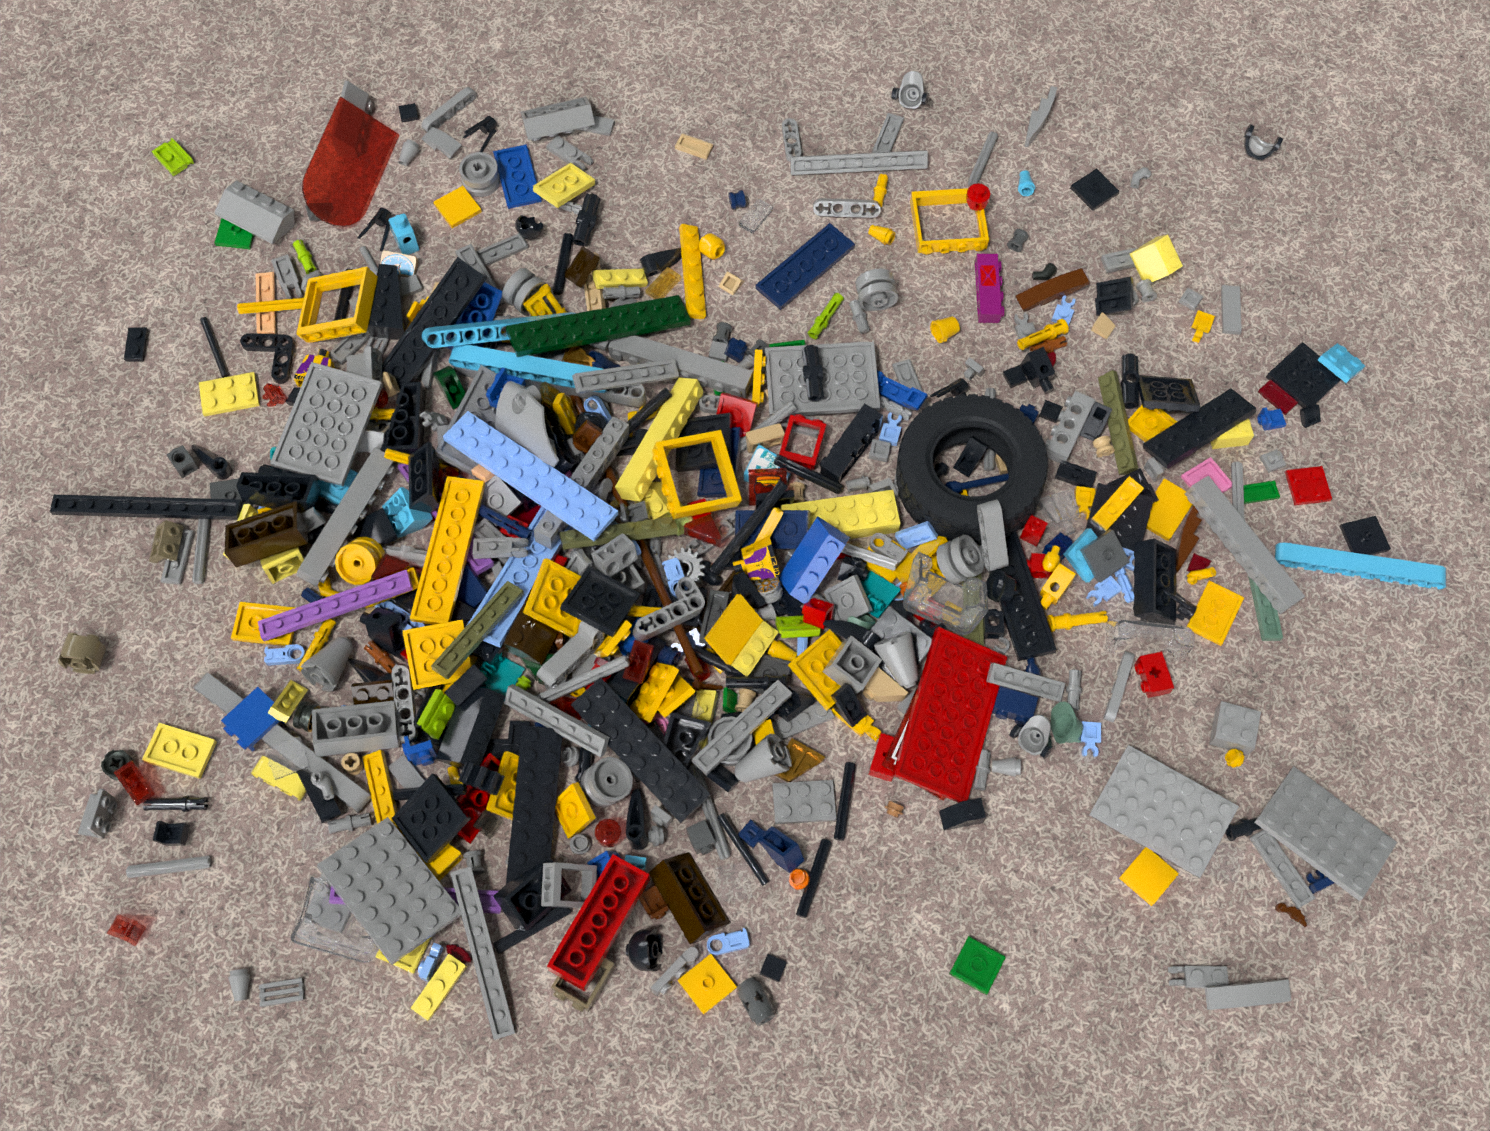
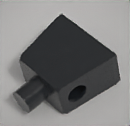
M1044 346L1027 353L1020 364L1025 376L1033 389L1041 386L1044 394L1051 392L1054 387L1050 380L1055 375V371Z
M379 607L375 608L370 614L364 612L361 615L360 623L366 625L370 639L393 653L404 643V627L401 615Z

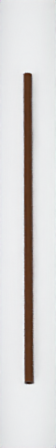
M569 395L577 414L585 412L586 410L581 398ZM609 465L604 474L606 478L612 481V492L619 508L622 503L629 506L627 500L621 499L615 488L618 480L611 465ZM635 540L641 549L640 555L663 607L672 604L645 540ZM682 623L673 627L694 676L702 674L703 669Z

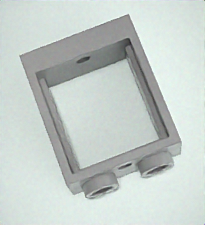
M556 862L543 863L541 906L581 909L597 881V866ZM562 870L582 871L581 902L560 901Z

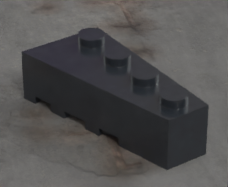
M379 264L368 331L371 337L400 339L405 332L400 274L397 265Z
M421 382L402 383L396 401V408L394 413H392L391 424L386 431V439L381 446V451L385 452L388 448L411 455L424 445L423 422L425 419L420 417V414L425 411L426 392Z
M241 472L236 485L242 502L274 509L297 501L302 513L312 507H316L321 492L317 477L314 474Z
M671 712L663 744L689 770L693 763L692 759L698 754L709 734L712 724L708 721Z

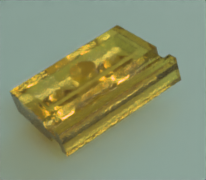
M544 381L540 385L541 403L553 410V402L557 394L562 392ZM566 396V398H567V400H568V402H569V404H570V406H571V409H572V411H573V403H572V400H571L569 397Z

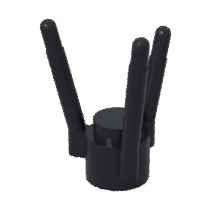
M487 116L464 131L465 135L463 138H467L479 129L485 134L488 132L489 135L479 151L483 152L492 136L497 132L495 129L497 123L494 118Z
M379 208L375 216L357 238L360 239L374 223L381 227L386 225L380 251H383L390 228L388 221L392 216L390 211L385 208Z
M959 378L948 386L932 393L930 397L937 395V398L948 392H951L953 396L963 394L967 396L965 392L969 389V386L963 378Z
M1164 589L1163 593L1179 603L1176 609L1179 613H1176V618L1182 621L1184 618L1190 620L1197 606L1184 599L1177 592L1175 596Z

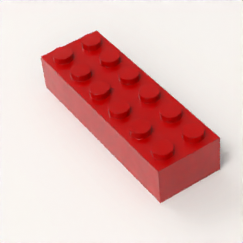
M613 854L547 964L548 971L585 992L650 881V874Z

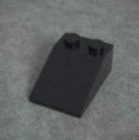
M550 857L508 882L493 896L515 929L527 932L553 908L541 906L543 863H554ZM562 874L560 901L572 891Z

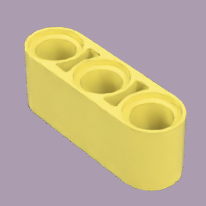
M265 756L260 758L251 772L256 778L260 777L265 783L273 787L277 786L281 789L280 791L289 796L297 797L299 801L302 800L306 793L297 773Z

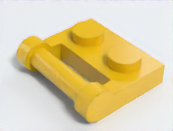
M548 284L541 286L538 292L523 303L531 316L553 314L542 299L544 296L551 303L556 314L567 313V311L558 303Z

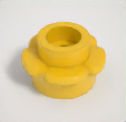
M1237 749L1229 750L1225 755L1227 765L1232 768L1241 766L1245 758L1244 753Z

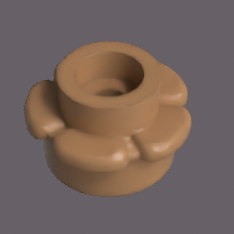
M889 801L888 805L884 806L888 809L887 814L897 818L899 814L903 815L904 807Z

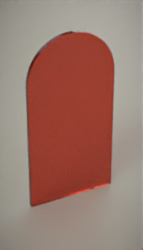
M341 96L302 180V193L307 206L316 217L327 224L346 227L355 224L365 215L400 134Z

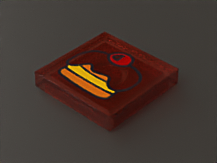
M786 468L748 469L749 506H755L756 494L770 492L778 481H782L787 485Z

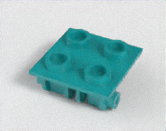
M872 571L867 574L866 580L861 582L872 607V611L868 613L877 619L901 590Z
M501 653L493 665L484 661L479 670L488 678L481 688H487L506 696L508 686L517 683V678L521 677L525 668L503 657Z

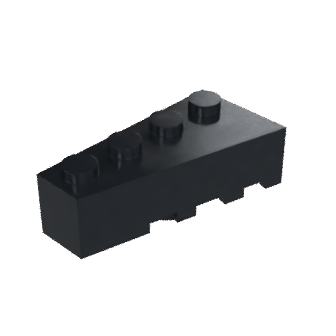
M864 403L838 442L832 446L828 456L821 460L819 464L821 466L820 474L840 483L871 444L872 439L880 432L883 415Z
M655 636L650 638L640 654L628 652L626 657L630 662L629 666L615 672L613 680L607 682L608 686L627 706L637 699L636 697L640 691L639 687L647 681L649 677L648 672L656 665L660 651L666 646L665 641Z

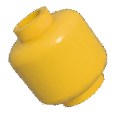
M708 233L700 239L699 251L712 260L717 259L723 255L725 243L718 236Z

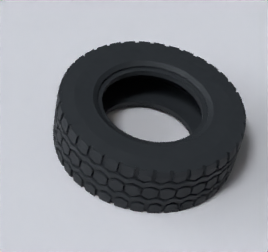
M963 394L956 395L954 398L953 396L944 398L943 401L939 400L933 403L932 406L929 405L922 410V413L920 412L911 421L901 439L896 469V483L900 499L906 511L910 513L911 518L915 522L921 524L929 521L938 536L946 537L947 541H952L962 535H968L977 545L982 544L977 505L996 499L999 501L1006 538L1011 535V532H1016L1028 521L1040 502L1048 473V457L1044 440L1037 427L1033 425V422L1027 416H1024L1022 411L1018 408L1015 409L1013 405L1007 402L1004 403L1003 400L990 398L991 396L985 395L978 396V394H969L968 396ZM972 436L987 444L989 449L999 455L1005 463L1009 474V479L1001 488L983 496H966L952 491L940 481L933 467L935 459L944 450L954 445L968 443Z

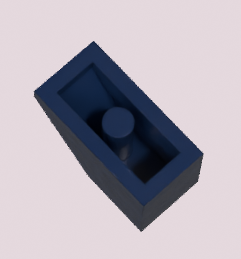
M773 826L757 838L774 862L788 873H791L805 861L798 843Z

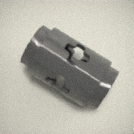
M755 977L749 978L737 986V994L753 1023L755 1022L757 1026H761L776 1016L770 999L760 981H757ZM756 992H757V994H758V996H759V999H760V1000H757V1001L754 1000V997L756 996Z

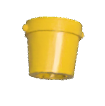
M950 316L940 320H933L930 324V330L937 342L943 343L948 338L957 334L960 326L957 319Z

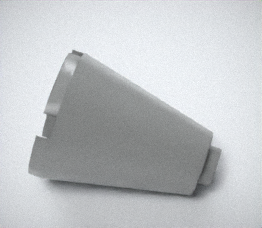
M905 631L875 643V650L898 684L905 688L916 685L915 681L918 680V672L911 632Z
M337 637L304 662L301 666L303 668L301 673L312 685L315 686L317 682L324 686L321 690L333 691L353 651L352 642L346 637Z
M775 734L765 736L736 764L734 771L736 778L746 783L788 771L789 767L792 766V760L787 747L781 746L779 742L782 740Z

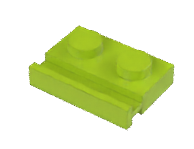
M171 138L170 142L163 143L152 150V153L174 177L186 169L187 165L190 163L194 164V162L183 148Z
M803 616L776 617L775 624L781 634V638L820 636V628L804 623Z
M435 689L417 724L432 738L439 739L454 712L456 704L447 695L443 694L442 690Z

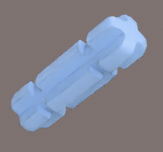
M1122 567L1114 574L1115 577H1118L1117 581L1122 587V594H1125V601L1130 603L1134 601V592L1132 591L1133 588L1128 575H1125V568Z

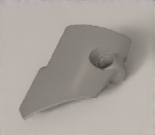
M513 381L507 382L503 387L497 404L495 416L496 430L540 458L544 463L555 467L559 459L556 454L554 440L548 438L546 432L544 407L538 402L541 400L539 390L534 385L526 388Z

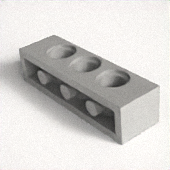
M1077 391L1074 392L1072 397L1068 396L1064 405L1067 407L1066 411H1061L1057 419L1060 423L1058 426L1054 425L1050 434L1053 437L1051 440L1048 439L1045 444L1049 459L1058 463L1061 460L1067 461L1096 399Z

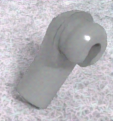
M1146 167L1136 171L1132 175L1130 187L1138 189L1140 179L1149 178L1151 171Z
M317 270L303 277L301 291L303 293L306 291L309 278L321 276Z
M319 771L313 772L311 782L322 790L324 799L330 800L334 798L330 779Z

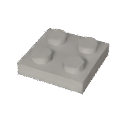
M853 575L823 591L827 601L834 604L833 615L835 620L847 621L850 616L859 618L872 611L858 575Z

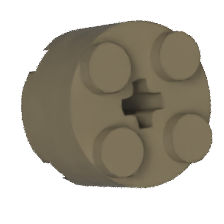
M68 633L58 663L66 669L67 666L72 667L73 672L95 674V671L97 670L98 672L106 647L99 642L100 638L95 635H87L86 637L76 633Z

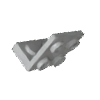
M369 346L364 347L363 354L346 357L347 372L382 382L381 351Z
M99 789L97 795L90 794L79 827V835L104 839L105 833L107 834L110 831V817L117 809V802L106 790Z

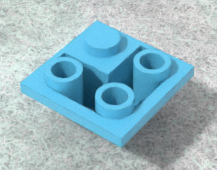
M400 487L382 506L397 538L423 529L433 519L431 513L409 509V490L404 487Z

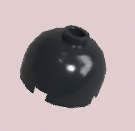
M657 928L641 929L635 932L630 938L629 944L626 945V955L629 957L632 965L638 970L658 971L661 964H657L658 952L661 954L663 952V941L661 934H656Z

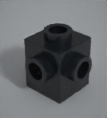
M845 556L837 580L844 581L853 575H858L860 582L862 580L865 581L868 570L865 569L867 562L858 557L851 558Z

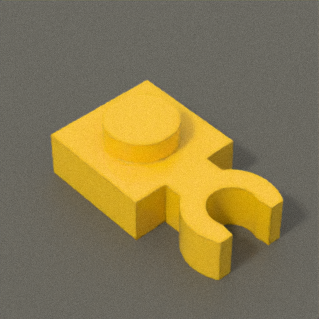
M1075 487L1073 506L1079 507L1075 512L1076 519L1080 518V513L1082 512L1086 515L1085 519L1088 520L1090 513L1088 508L1092 506L1095 488Z

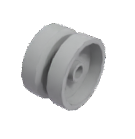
M483 152L471 153L463 158L459 171L462 184L468 193L474 197H485L494 193L500 184L496 160L491 155Z
M521 268L506 282L502 293L503 300L514 306L523 315H528L529 312L523 303L538 292L541 286L547 283L536 277L527 268Z
M873 269L864 272L856 279L855 285L859 304L863 310H886L897 302L898 293L891 271Z
M962 535L938 546V566L945 578L951 583L958 584L982 573L984 568L983 556L979 546L970 536Z
M723 717L715 721L709 730L708 744L733 722L736 717ZM752 733L719 764L736 766L751 751Z
M606 757L600 759L584 771L581 777V789L589 803L596 807L605 808L614 805L629 794L632 788L633 777L629 767L623 761L614 757Z

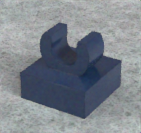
M732 337L727 344L724 355L739 363L742 361L748 346L743 340H737Z
M1022 404L1019 410L1034 425L1039 411L1035 410L1036 406L1031 404L1025 406Z
M750 819L738 833V836L754 849L759 843L757 838L765 831Z
M1318 870L1315 871L1318 879H1314L1311 873L1306 875L1307 881L1311 884L1308 887L1313 894L1334 884L1328 877L1324 878V874Z

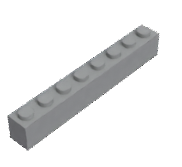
M636 335L613 339L608 346L609 355L617 361L624 360L631 365L675 359L679 374L678 378L698 379L702 387L707 386L714 388L718 392L724 391L738 397L746 398L753 382V371Z
M374 447L300 565L296 576L316 587L319 582L324 583L329 575L327 572L329 566L334 567L337 553L348 544V541H346L349 535L353 536L358 528L355 525L358 519L363 520L367 513L365 510L366 506L373 504L377 497L374 493L377 489H382L386 482L383 480L386 474L390 476L395 467L392 465L393 460L384 457L385 452Z
M1209 475L1187 490L1185 495L1189 502L1195 506L1200 516L1206 520L1212 531L1218 535L1224 546L1229 549L1236 561L1241 564L1248 576L1256 583L1261 593L1267 597L1279 614H1282L1305 597Z

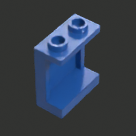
M259 687L255 688L221 720L225 725L223 729L231 737L235 735L238 738L236 742L244 750L249 748L253 752L255 750L253 746L280 721L268 714L274 701Z

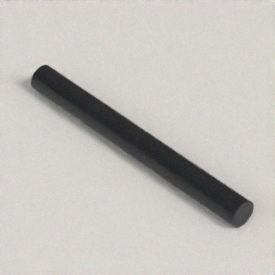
M202 317L200 322L222 378L229 377L207 317Z
M724 813L720 814L717 819L761 885L764 886L769 880Z

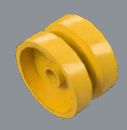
M358 537L339 550L335 560L336 569L341 578L346 582L354 585H363L379 575L386 564L385 551L376 540L369 537Z

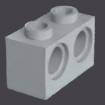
M623 533L591 553L595 569L609 577H612L638 559L634 543Z

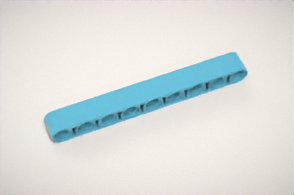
M575 312L429 327L422 332V340L431 348L509 340L507 332L501 333V329L504 326L575 314ZM486 328H490L489 334L483 335V331ZM472 330L471 336L465 337L466 331ZM449 332H454L453 338H446ZM431 334L436 335L433 341H428V337Z
M467 344L453 346L449 358V363L458 368L478 371L482 365L495 373H499L503 367L506 368L507 374L511 376L575 388L572 377L575 373L602 370V368L529 355L516 357V354L512 352ZM607 389L593 392L605 393Z
M1278 543L1275 545V559L1279 564L1285 565V567H1303L1305 570H1323L1325 573L1335 574L1336 572L1342 573L1345 576L1354 577L1356 575L1372 580L1377 578L1385 582L1393 583V581H1397L1399 584L1405 585L1417 584L1418 587H1437L1439 590L1446 588V568L1444 566L1292 543Z

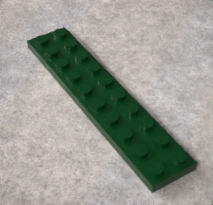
M675 295L507 325L506 332L516 357L688 326L691 324V319L680 296Z

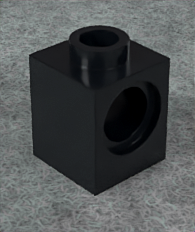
M988 609L983 612L984 639H999V637H1003L1004 611ZM989 621H994L997 626L990 625Z

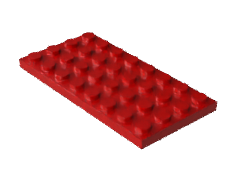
M941 627L935 628L892 776L957 803L968 800L999 685L986 682L990 664L996 663L1005 666L1007 656Z

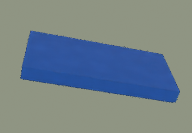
M527 144L493 151L507 208L511 209L542 202L541 196L533 191V185L537 184Z

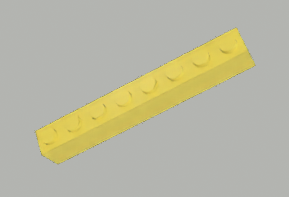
M678 378L671 390L672 396L662 405L615 486L621 499L642 501L657 475L658 466L657 462L652 458V449L656 442L679 437L703 395V389L698 379ZM670 449V450H665V455H666V457H667V455L669 454V452L671 451V449Z

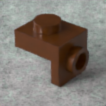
M586 420L573 434L572 444L577 450L587 454L590 446L602 434V429Z
M655 884L645 889L639 898L651 920L662 918L666 915V911L669 910Z

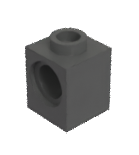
M183 445L174 448L170 453L166 454L182 479L199 469Z
M705 820L686 828V833L696 854L702 853V855L713 851L712 847L715 846V840Z

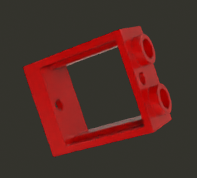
M800 414L790 415L779 454L809 469L815 470L826 432V424L819 419H806L805 416ZM793 424L820 430L812 457L786 451Z

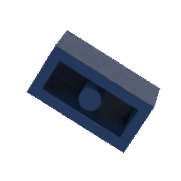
M1000 686L992 713L999 719L1005 720L1009 718L1015 720L1016 724L1025 725L1034 716L1038 697Z

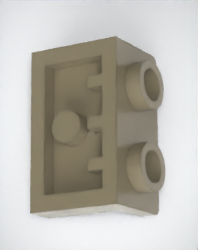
M165 520L156 527L149 562L158 563L162 559L173 562L177 560L184 528L182 525Z

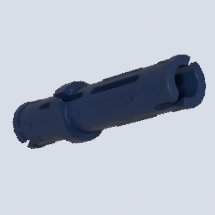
M484 504L479 508V516L507 530L508 534H514L528 540L532 536V530L520 525L517 520H511Z

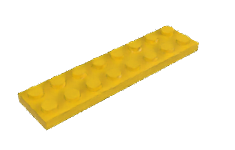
M447 476L410 615L412 622L433 625L451 622L485 488L484 481Z

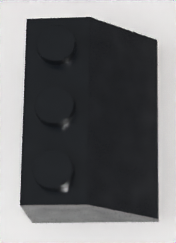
M431 442L425 443L408 456L409 509L431 513L438 508L441 501L439 496L440 464Z

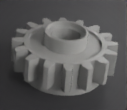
M681 548L680 553L674 550V556L668 555L669 559L678 558L681 567L685 564L689 565V571L684 574V577L692 578L695 583H702L700 578L701 576L705 577L702 570L706 569V566L701 564L704 561L703 558L698 559V552L692 554V549L689 548L686 552L684 548Z

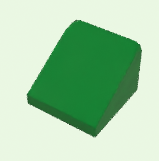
M724 688L723 711L737 712L735 705L738 704V694L729 688Z

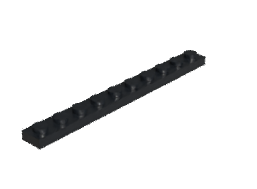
M54 494L50 513L52 515L238 520L242 509V501L240 499Z

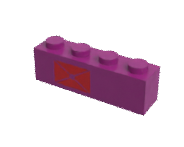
M977 253L974 264L978 323H1000L1001 317H1004V306H1001L1003 291H1000L1002 276H999L1001 261H998V254Z

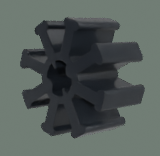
M466 761L458 781L497 796L505 776L488 770L486 767Z

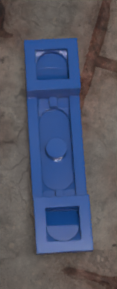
M877 370L879 395L903 407L919 410L928 396L927 393L914 387L910 389L885 377L882 372Z

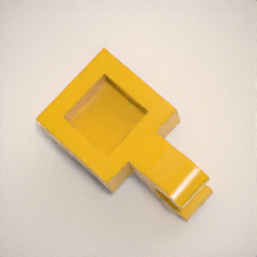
M1200 310L1197 311L1191 328L1196 329L1192 341L1199 343L1203 333H1209L1215 316Z

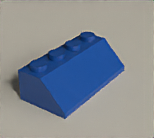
M484 282L454 325L493 321L503 291ZM486 328L483 331V335H488L490 328ZM472 330L466 331L465 337H470ZM449 332L446 338H453L454 332ZM475 343L467 345L483 347L484 343ZM448 346L446 348L452 350L453 346Z
M817 516L780 574L781 576L778 577L788 593L803 604L808 603L850 537Z

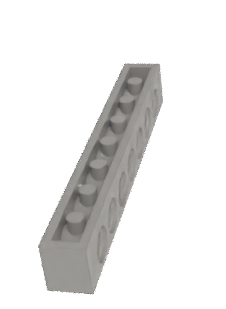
M612 417L570 479L589 492H592L629 438V424ZM547 510L534 529L535 542L552 550L560 538V532L565 531L569 524Z

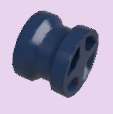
M739 190L737 193H728L732 210L736 209V207H746L743 190Z
M666 645L660 651L657 662L676 667L680 661L681 652L677 650L672 651Z

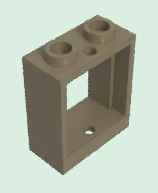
M606 958L603 960L599 968L605 972L587 1002L560 988L565 980L558 976L551 986L552 991H554L553 995L561 1001L568 999L573 1002L571 1006L580 1012H583L584 1009L589 1012L613 972L615 964Z

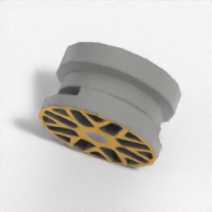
M778 577L754 581L753 585L766 602L765 604L773 603L781 598L783 591Z

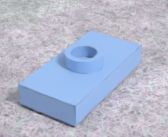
M926 521L897 531L895 537L903 548L909 549L937 539L938 534L930 522Z

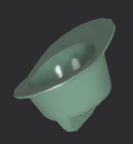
M1065 701L1059 702L1051 710L1050 724L1055 741L1059 744L1065 742L1080 743V736L1083 731L1082 722L1076 717L1070 703Z

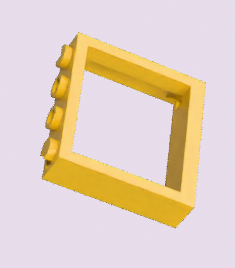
M968 188L911 192L910 206L917 253L928 255L932 252L945 254L949 251L965 252L967 250L982 251L987 249L989 236L984 209L975 211L979 238L922 241L917 206L967 203L966 194Z
M361 267L309 278L296 334L305 342L312 343L366 333L378 276L368 267ZM361 284L354 317L316 324L321 297L324 291Z
M721 430L655 443L652 449V458L657 462V475L662 480V493L667 497V510H669L673 520L737 507L740 504L742 498ZM711 442L727 498L681 507L665 450Z

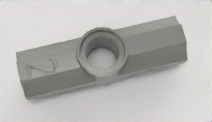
M401 545V547L382 546L386 555V563H395L400 567L408 569L413 567L423 568L427 551L418 550L406 545Z

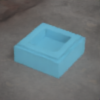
M625 856L626 862L641 870L646 869L647 860L645 857Z

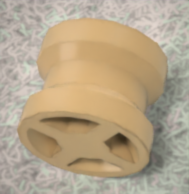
M1101 436L1092 442L1094 448L1097 449V457L1109 456L1114 453L1115 449L1110 444V436Z

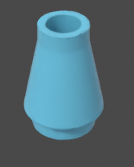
M1027 170L1021 171L1019 174L1018 191L1022 196H1030L1035 190V185L1030 172Z

